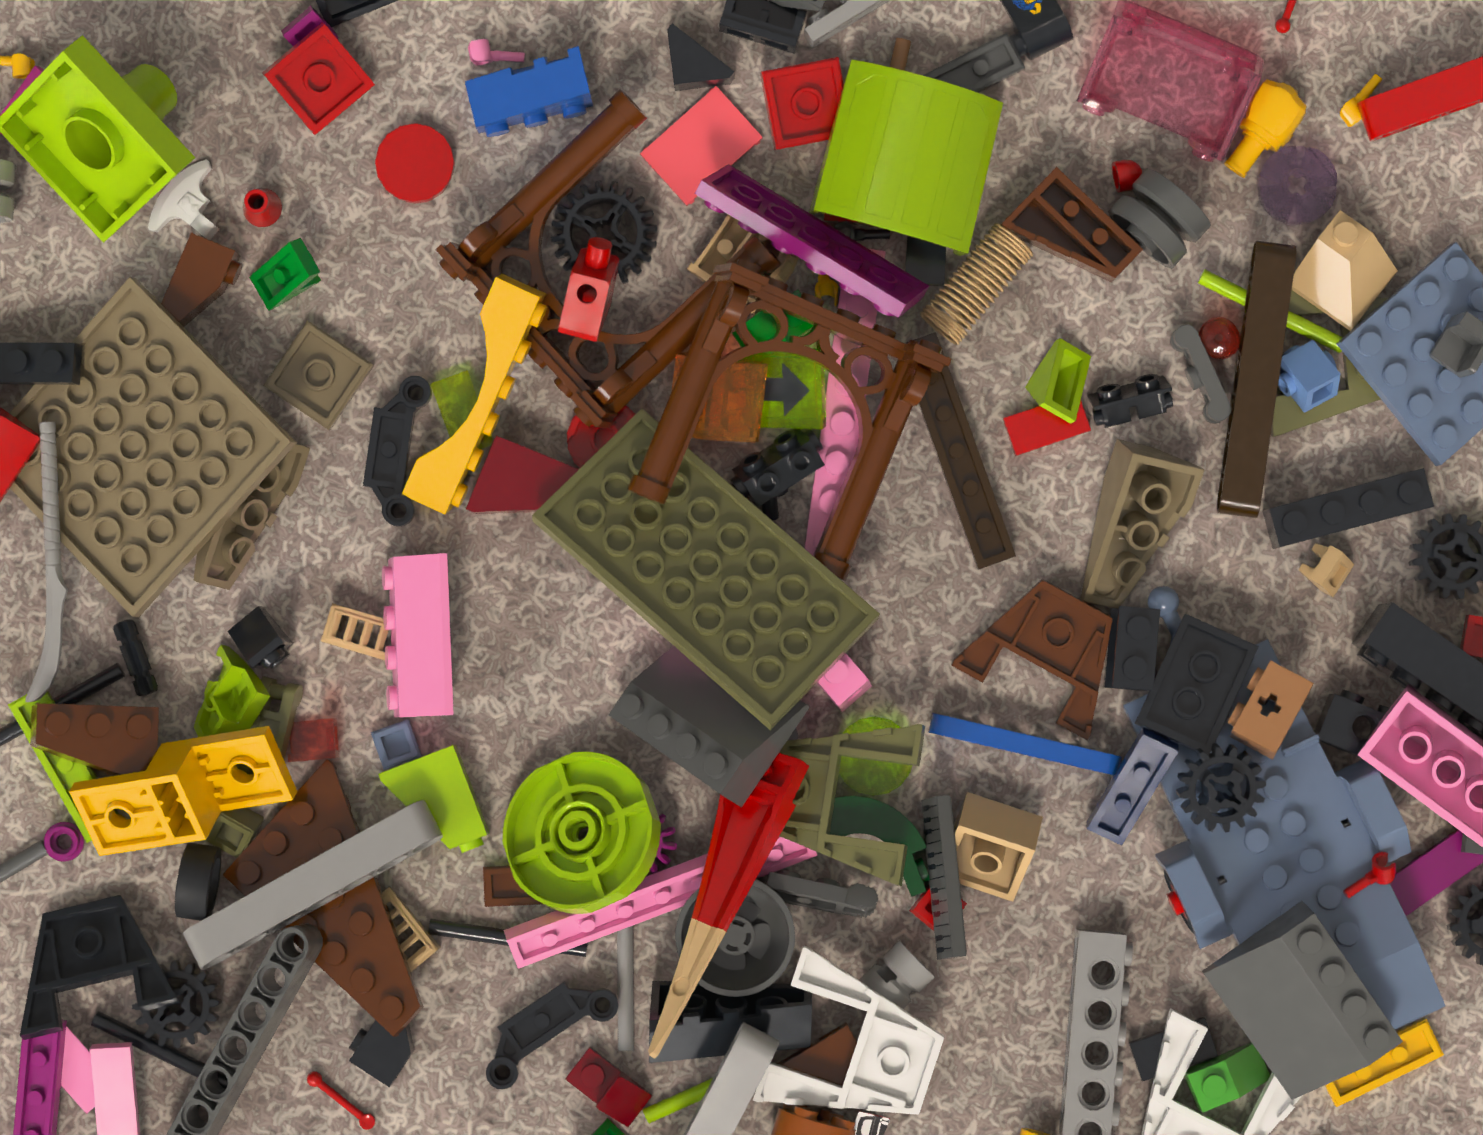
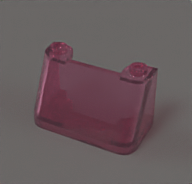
M1118 0L1076 101L1083 104V109L1098 116H1104L1105 112H1114L1115 108L1188 138L1187 142L1193 148L1192 154L1209 162H1213L1214 159L1223 162L1262 77L1264 60L1252 51L1147 7L1127 0Z

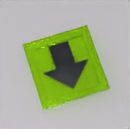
M762 352L743 358L746 427L824 429L826 427L825 369L804 357L785 352Z

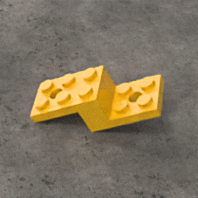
M264 726L161 743L146 771L74 782L69 793L99 856L206 840L222 811L292 801L297 793V789L270 727ZM236 764L249 766L254 774H247L245 771L238 769ZM114 809L126 811L131 819H126L124 816L116 814Z

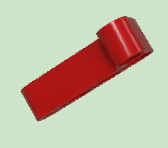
M1483 56L1358 102L1357 107L1369 141H1376L1482 103Z

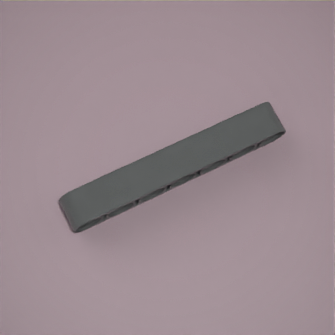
M306 923L291 926L281 930L276 936L166 1135L219 1134L322 949L323 937L314 925ZM296 934L300 935L304 941L302 953L298 952L294 946L293 939ZM277 968L285 976L283 987L279 986L275 980L274 974ZM257 1003H260L266 1011L264 1021L257 1017L255 1009ZM238 1037L242 1038L247 1045L245 1055L241 1054L237 1048ZM219 1071L226 1075L228 1081L226 1089L218 1082ZM200 1105L207 1109L209 1115L207 1123L199 1115Z

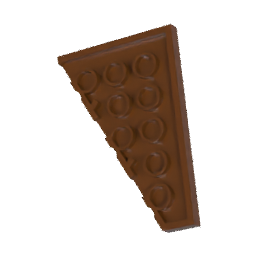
M328 759L324 761L297 791L294 799L287 802L222 874L244 896L360 833L358 824L354 821L351 812L350 802L344 793L337 774V767L332 761ZM373 877L280 930L299 924L309 923L314 925L323 937V946L315 963L393 1037H397L424 1006L411 978L412 973L408 962L405 961L399 945L398 935L388 907L382 898L377 878ZM296 934L293 941L303 951L304 941L300 935Z

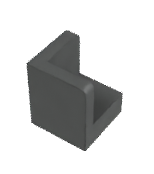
M1468 311L1452 316L1429 356L1460 378L1476 373L1483 361V322Z

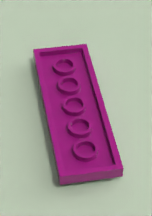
M729 164L701 180L695 192L697 196L705 200L704 204L711 210L718 213H727L737 219L738 225L744 230L754 234L760 233L770 239L774 248L785 254H794L806 261L805 265L813 272L821 275L827 274L839 281V286L844 291L852 295L865 297L873 302V306L877 311L884 315L899 318L923 299L929 287L926 283Z

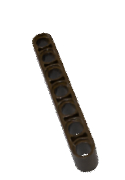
M1255 241L1231 398V413L1228 419L1218 490L1217 513L1251 518H1258L1296 262L1295 245Z

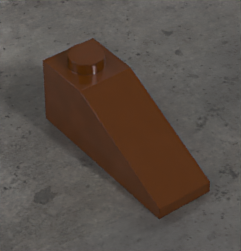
M191 233L161 304L185 327L225 293L228 284L235 285L242 270V263L238 262L240 255L235 250Z
M847 1022L811 1042V1047L801 1048L776 1064L841 1086L844 1084L857 1039Z

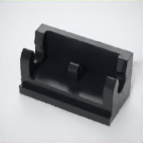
M727 0L719 23V32L795 54L807 11L782 7L769 0Z

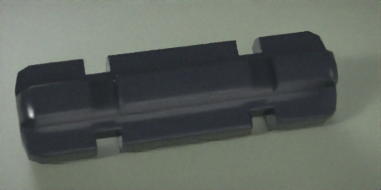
M128 619L115 624L113 631L117 641L122 643L119 647L129 675L134 676L135 681L132 683L138 696H146L156 692L158 685L154 675H150L149 670L152 668L143 643L136 637L139 632L135 622Z

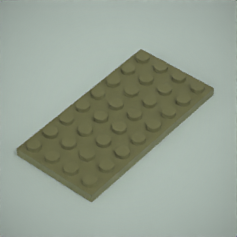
M641 409L532 515V521L771 731L879 619L880 613L689 448L685 452L665 505L627 490L633 474L638 475L659 423L645 410Z

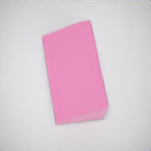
M66 1026L61 1086L80 1108L88 1114L95 1107L90 1051Z

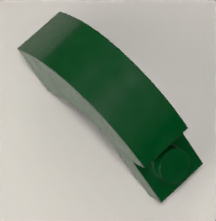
M857 795L835 797L830 834L838 836L859 833L868 834L884 842L908 846L903 875L911 897L926 892L923 882L928 881L930 877L922 857L914 860L912 853L927 847L920 833L910 820L894 807L874 798Z

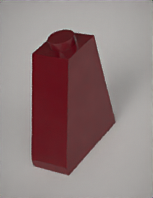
M496 435L466 510L474 514L536 512L579 469Z

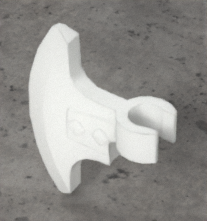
M207 159L184 169L162 190L151 212L148 224L150 231L159 232L173 219H182L208 240H211L219 231L218 227L202 215V212L210 202L201 189L204 178L212 170L211 164Z

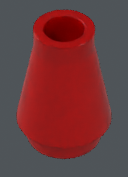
M258 188L246 194L243 202V213L249 223L257 227H268L279 219L282 212V203L274 191L267 188ZM264 198L263 206L255 209L253 206L254 201Z

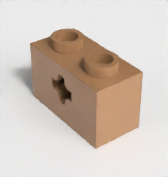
M1271 660L1265 670L1258 667L1247 686V689L1253 691L1247 704L1244 705L1238 702L1228 721L1229 724L1234 726L1230 737L1273 760L1314 683ZM1270 700L1275 703V712L1271 711L1266 717L1261 714V705H1265Z

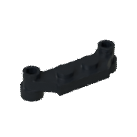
M410 376L403 380L399 387V393L383 408L374 407L363 486L372 488L382 505L384 519L396 527L409 524L415 515L413 502L408 497L402 495L405 486L415 413L420 408L425 407L432 398L430 384L420 376ZM416 387L423 388L422 398L412 400L410 396L411 391ZM400 504L405 505V516L396 518L394 516V508Z
M564 981L498 1026L502 1035L495 1058L491 1060L486 1068V1078L489 1084L496 1089L511 1087L518 1078V1065L522 1058L583 1017L590 1016L599 1022L612 1019L617 1013L619 1006L617 996L611 990L605 988L597 990L569 988ZM600 997L607 998L610 1001V1008L607 1010L598 1009L596 1000ZM501 1064L508 1066L510 1076H499L496 1070L497 1066Z

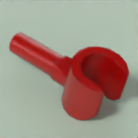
M1376 853L1372 857L1371 871L1343 890L1348 899L1375 882L1386 885L1394 880L1396 863L1385 867L1388 863V853Z

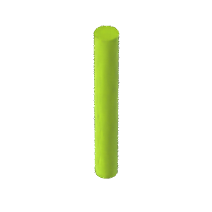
M713 1078L642 1109L647 1122L650 1124L701 1101Z

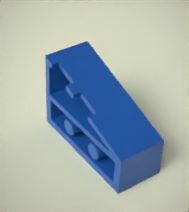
M579 46L567 49L569 57L549 62L547 57H541L533 60L534 65L515 70L509 67L465 81L478 133L486 132L487 137H495L510 132L509 126L524 123L526 128H532L548 123L547 117L563 113V117L568 119L586 114V108L593 106Z

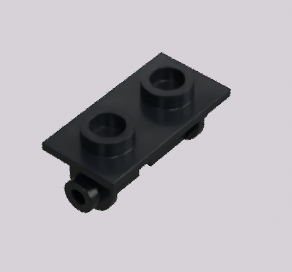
M1147 374L1136 378L1134 383L1122 386L1119 384H1107L1099 387L1097 392L1087 394L1088 400L1095 409V411H1092L1094 423L1096 426L1103 425L1104 428L1131 422L1129 407L1136 406L1139 419L1167 413V408L1173 407L1172 397L1169 392L1172 391V387L1164 375Z

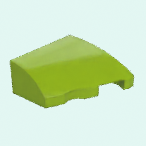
M221 644L217 650L216 656L221 657L224 664L218 681L208 680L204 701L198 711L194 724L198 737L250 729L270 698V694L259 677L229 646Z

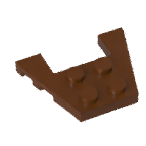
M1042 578L954 658L951 666L983 683L1003 647L1075 686L1059 714L1056 724L1088 740L1091 734L1113 618Z

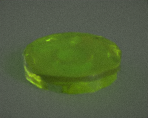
M874 716L855 721L847 726L842 734L901 727L892 720ZM841 756L839 774L843 781L855 791L876 796L888 794L900 787L911 773L912 765Z

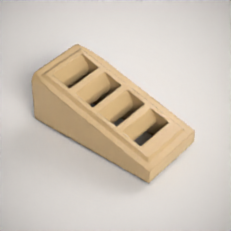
M332 603L321 642L385 660L383 648L389 630H385L383 618ZM342 615L349 617L343 640L336 638ZM361 620L365 624L359 644L352 642L357 622ZM375 624L381 627L375 648L373 649L367 646Z
M388 887L381 895L385 904L391 902L395 907L389 912L392 920L399 914L404 918V921L395 928L397 935L399 936L408 927H411L415 932L400 944L405 961L408 962L412 972L441 947L428 934V931L393 889ZM420 939L424 946L408 958L404 952Z

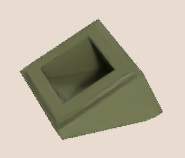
M248 808L222 811L206 841L238 858L252 842L264 817Z

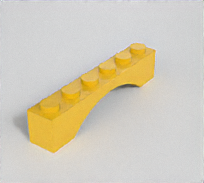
M505 274L495 278L480 312L485 331L487 360L485 377L478 400L467 420L451 438L417 458L402 495L444 515L453 506L457 508L461 506L469 486L463 484L468 471H476L484 454V450L479 448L485 434L491 436L498 423L500 415L495 413L499 400L500 398L507 400L516 379L510 376L516 362L520 364L524 362L531 347V342L526 340L532 326L538 328L546 313L547 306L542 304L546 293Z

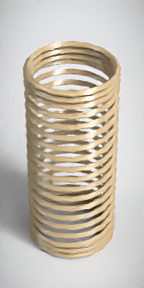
M994 223V226L988 231L989 234H985L984 239L980 240V245L975 246L976 250H972L971 256L966 257L967 261H962V267L957 268L958 272H953V277L948 278L949 283H944V288L939 289L940 294H935V299L930 300L931 305H926L923 311L920 312L921 317L935 331L955 345H959L962 339L965 338V335H967V331L964 328L972 330V326L968 322L976 325V320L973 317L981 319V315L978 312L985 314L983 307L990 308L988 302H995L992 296L999 297L997 291L1003 292L1002 286L1008 287L1006 280L1012 281L1011 275L1017 276L1016 270H1022L1020 264L1026 265L1028 260L1033 257V252L1027 244L1012 231L1000 226L1001 224ZM988 238L993 239L997 245L992 243ZM984 243L987 244V245H989V246L992 248L993 251H991L990 249H988V248L984 245ZM980 249L984 250L991 258L983 254ZM975 254L980 256L987 264L979 260ZM971 260L975 261L982 269L974 265ZM966 265L971 267L977 274L970 271ZM962 271L966 272L973 280L965 276ZM957 276L961 277L968 285L961 282ZM953 282L957 283L964 291L956 287ZM948 287L954 289L959 296L951 292ZM944 293L950 295L955 302L947 298V296ZM939 298L945 300L954 310L945 305ZM935 304L941 306L950 316L941 311Z

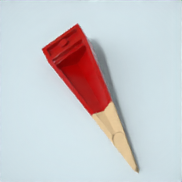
M778 753L742 807L720 794L710 847L692 918L672 984L648 1049L649 1056L654 1059L659 1055L796 807L792 802L809 768V765L801 759Z

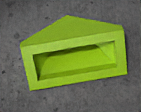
M1059 338L1054 342L1025 388L1039 406L1071 424L1076 421L1091 356Z

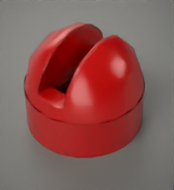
M1126 159L1112 162V176L1116 191L1121 193L1132 190L1133 183L1142 174L1140 165L1133 160Z

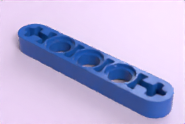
M935 713L932 714L928 731L929 733L1110 775L1116 773L1123 758L1109 753Z

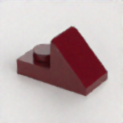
M592 1047L587 1049L565 1078L566 1081L595 1102L597 1109L627 1127L631 1125L653 1096Z

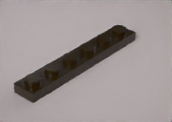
M936 332L914 339L917 342L920 339H924L941 346ZM943 367L942 372L931 373L928 388L918 405L977 570L1016 557L949 367Z

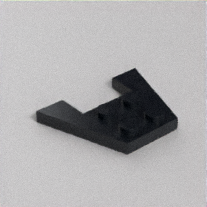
M121 895L42 914L20 1037L23 1040L63 1031L58 998L59 992L133 975L138 1009L141 1012L181 1003Z

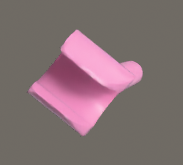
M488 39L471 41L468 46L470 60L475 65H485L493 61L524 62L525 53L491 51Z

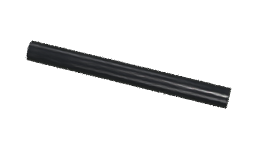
M116 663L53 698L55 704H77L125 677V673L119 663ZM17 720L0 728V747L24 734Z
M430 919L429 935L509 946L503 931L506 929ZM588 943L560 954L586 957Z
M100 1011L96 1013L91 1023V1026L124 1042H132V1046L197 1078L205 1066V1063L167 1044L160 1046L159 1040L152 1037L147 1038L144 1033ZM219 1071L218 1082L226 1089L228 1085L226 1075Z

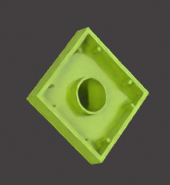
M83 35L64 49L0 116V132L103 243L195 159L193 154L162 122L164 117L177 104L176 89L168 76L157 67L149 64L138 65L128 74L120 76Z

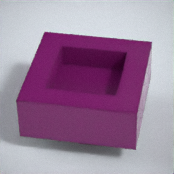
M311 5L281 30L282 35L292 46L296 45L322 22L337 39L339 38L333 28Z

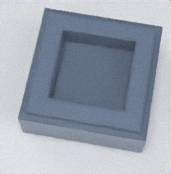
M409 719L371 732L384 770L422 757Z

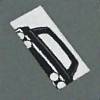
M859 1111L855 1120V1135H884L890 1118Z

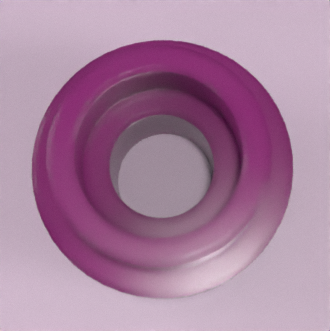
M59 822L52 825L44 837V847L48 855L61 862L77 858L83 851L85 839L79 828L71 822ZM62 834H67L71 837L72 844L68 849H63L59 846L58 839Z

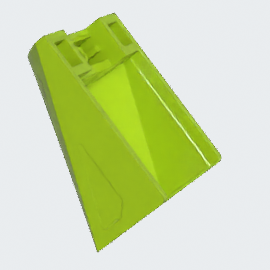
M851 59L809 213L815 215L818 212L842 217L953 249L955 255L968 254L1003 102L923 75Z

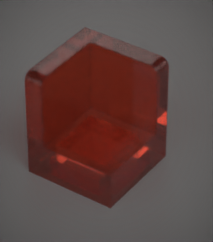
M337 718L293 722L290 735L291 754H287L288 762L340 758Z

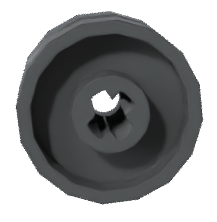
M1147 168L1132 185L1136 198L1122 195L1108 213L1111 219L1147 255L1163 266L1173 269L1187 253L1183 240L1196 243L1210 228L1211 224L1198 205L1178 186L1158 172Z

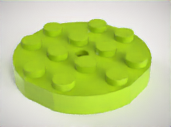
M572 752L535 769L519 786L506 812L502 842L513 877L528 895L546 906L561 912L587 914L628 897L641 884L657 855L661 822L648 785L635 771L620 761L601 753ZM587 827L588 833L586 837L580 841L578 837L579 832L581 829Z

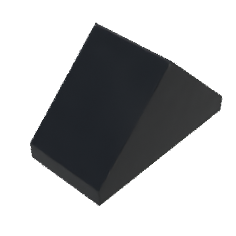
M673 23L668 27L667 33L675 91L730 85L735 79V71Z

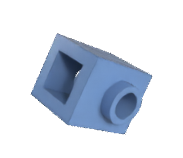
M1311 340L1302 346L1295 345L1284 352L1281 360L1278 386L1283 394L1287 397L1291 396L1305 413L1338 394L1341 373L1337 370L1336 363L1331 354L1326 350L1322 351L1316 342Z

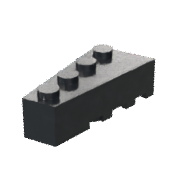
M652 981L649 1047L672 981ZM697 984L659 1055L655 1059L649 1056V1063L725 1056L743 1022L780 1040L777 1050L811 1047L812 993L793 987L791 984H771L764 990L751 995L731 997L713 993Z

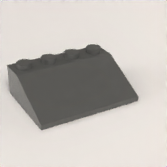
M672 646L630 682L608 715L719 794L742 807L810 706L800 700L770 731L681 651Z
M1303 901L1293 906L1202 971L1292 1100L1371 1065L1403 1042L1320 920Z

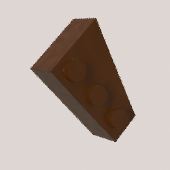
M1057 166L1000 225L1012 231L1022 241L1111 283L1143 250Z
M37 703L32 706L30 746L97 769L111 776L146 771L158 750L159 707Z

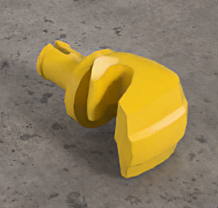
M1266 79L1259 86L1249 103L1246 118H1243L1238 125L1243 130L1244 137L1229 159L1224 162L1227 168L1240 177L1245 178L1246 173L1263 150L1277 152L1280 146H1285L1294 136L1293 132L1303 120L1307 105L1298 96L1297 90L1284 82L1278 83Z

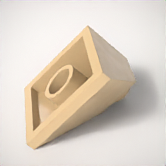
M1339 210L1295 271L1292 290L1351 331L1398 270L1373 232Z

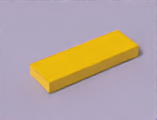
M1423 1018L1396 1031L1403 1042L1371 1065L1325 1085L1334 1106L1338 1107L1443 1056L1444 1054L1427 1019Z

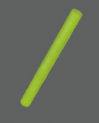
M1206 269L1203 270L1197 282L1198 284L1245 306L1246 289ZM1288 311L1287 328L1341 353L1342 350L1336 343L1343 337Z

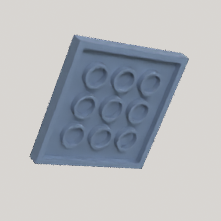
M1457 242L1447 246L1336 343L1435 466L1442 465L1483 429V361L1476 373L1460 378L1429 356L1452 316L1468 311L1483 322V274Z

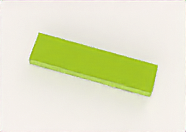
M49 691L35 702H25L26 694L8 704L29 743L31 739L32 706L37 703L55 704ZM32 747L87 843L92 841L69 790L74 782L97 779L95 771L86 765L75 763Z

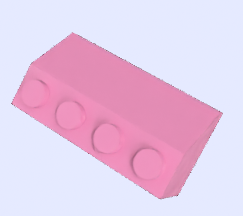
M447 553L389 558L388 566L382 567L383 590H389L390 606H384L383 611L385 630H391V646L385 647L386 669L392 670L393 686H387L386 691L388 710H394V718L454 715Z
M1407 685L1383 716L1359 751L1358 756L1483 847V739Z

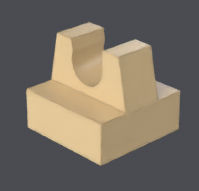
M1315 543L1311 550L1321 560L1316 567H1309L1302 563L1299 571L1320 591L1334 597L1354 564L1339 549L1331 545L1326 547Z

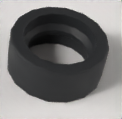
M187 843L177 877L175 891L176 917L202 921L212 915L221 873L222 853L220 847Z

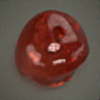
M1221 316L1213 317L1200 328L1199 336L1209 356L1215 359H1226L1238 351L1240 334L1236 325L1229 319ZM1222 334L1223 339L1218 341L1215 336Z

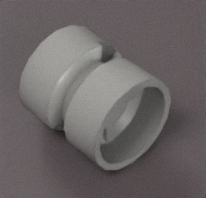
M898 941L883 955L885 963L883 965L874 964L859 980L904 1009L911 1002L910 993H920L935 976Z

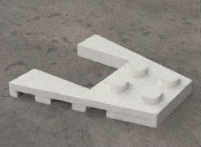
M804 946L791 986L867 1011L844 1084L840 1086L770 1062L756 1089L753 1101L779 1102L790 1105H817L841 1109H867V1111L919 1115L944 1035L809 947Z
M1170 1008L1141 1135H1268L1281 1120L1283 1121L1295 1108L1294 1105L1302 1096L1292 1100L1272 1072L1241 1133L1174 1100L1173 1097L1208 1028Z

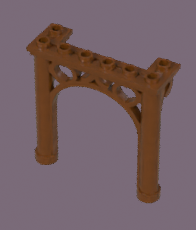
M621 89L609 99L610 105L488 221L476 227L466 236L461 244L450 242L448 245L441 244L435 249L443 258L439 262L441 267L455 280L459 278L463 282L465 280L471 281L478 289L474 295L483 305L495 278L503 274L502 267L506 259L512 256H519L530 261L531 279L527 285L535 289L538 287L540 291L546 293L542 304L547 306V310L539 327L532 326L526 339L531 342L528 354L542 369L548 366L557 375L554 383L577 405L573 411L588 427L593 425L595 427L610 428L617 422L614 418L619 415L618 412L692 343L716 285V282H714L716 274H713L667 319L652 329L627 335L601 331L597 341L604 342L608 364L600 373L590 372L579 359L580 347L590 340L575 337L569 346L568 359L546 335L552 330H558L560 319H551L552 310L561 318L563 303L558 299L548 281L542 261V236L546 221L560 200L647 119L643 111ZM532 223L529 236V250L526 251L515 247L507 248ZM755 235L725 263H729L730 260L737 262L738 259L751 262L761 268L759 274L762 276L766 273L771 275L782 265L770 249ZM491 261L492 274L485 268ZM645 343L617 369L619 357L616 345ZM588 380L595 382L603 381V383L596 389Z
M738 259L737 262L730 260L727 264L715 265L713 273L716 274L714 280L716 285L638 475L633 474L627 490L665 505L708 396L717 379L732 364L745 357L762 352H785L809 359L826 369L841 383L852 400L858 418L859 438L856 452L813 554L818 561L840 580L846 581L852 567L849 565L850 559L912 407L917 406L922 400L928 388L931 373L942 372L943 367L949 366L952 359L942 355L943 348L935 343L920 339L919 342L909 340V343L905 344L894 339L896 332L878 324H874L871 329L860 324L859 320L861 317L850 311L838 308L837 313L823 308L825 301L804 292H802L801 297L787 292L788 285L786 283L760 275L761 268L751 262ZM748 297L756 300L754 302L747 303ZM756 309L762 310L764 313L772 315L776 320V333L769 340L757 342L748 331L746 320L752 311ZM784 313L814 325L810 332L804 336H789V342L782 341L786 337L789 327ZM735 326L737 334L745 345L721 358L732 328ZM830 333L861 346L852 348L845 353L841 359V366L836 362L840 356L830 346ZM816 342L818 351L804 345H812ZM864 355L878 362L881 368V376L875 384L858 386L851 372L852 362L858 356ZM889 359L896 361L894 369H892ZM885 389L872 421L869 406L864 395L879 393Z

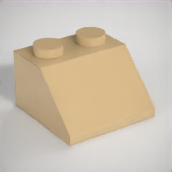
M967 792L954 824L960 884L1013 902L1036 850L1043 817Z

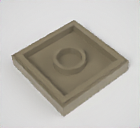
M307 320L263 386L330 431L374 365Z

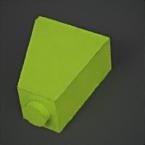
M456 745L446 747L378 774L381 782L406 807L415 802L425 800L443 834L440 840L449 849L459 846L461 853L484 845L481 837L490 834Z

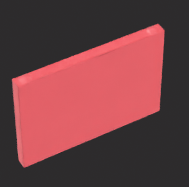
M715 86L648 147H645L640 155L682 202L688 206L698 197L695 192L701 180L728 164L734 165L751 148L760 144L763 137L723 92Z

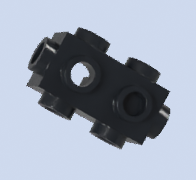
M798 427L793 431L783 432L775 438L773 444L762 451L753 452L745 456L741 460L740 465L732 469L735 477L730 479V482L745 498L749 497L757 507L762 505L763 513L772 521L779 518L777 497L785 495L789 487L825 465L818 453L823 447L811 429L803 432Z

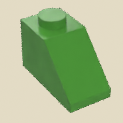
M1252 1042L1191 1066L1184 1075L1195 1105L1202 1113L1244 1096L1268 1081L1270 1077L1263 1058Z

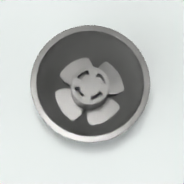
M757 880L754 881L698 982L699 985L713 993L739 997L760 992L773 984L783 974L791 960L795 946V927L791 913L783 899L772 888ZM699 889L687 900L678 917L675 940L679 958ZM733 921H734V923H738V924H741V925L744 924V926L742 927V926H740V925L733 924Z

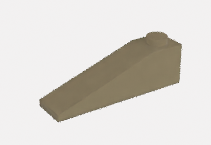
M1120 439L1116 440L1104 476L1080 598L1082 601L1119 609V606L1123 604L1145 573V565L1158 547L1163 548L1170 538L1167 534L1180 516L1184 518L1191 509L1204 473L1202 467L1150 446Z
M296 443L200 549L196 556L194 581L230 590L255 552L254 543L265 526L271 527L277 516L274 513L286 495L291 497L297 488L310 451L309 447Z

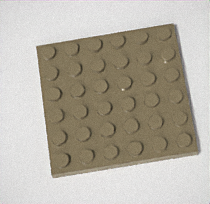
M129 277L72 341V343L82 345L80 385H34L11 410L10 414L39 435L40 422H55L60 541L132 617H140L297 442L136 278ZM39 443L10 489L43 522L41 450Z

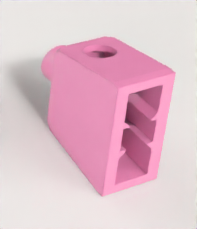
M846 653L817 682L841 712L845 711L872 687L869 679Z

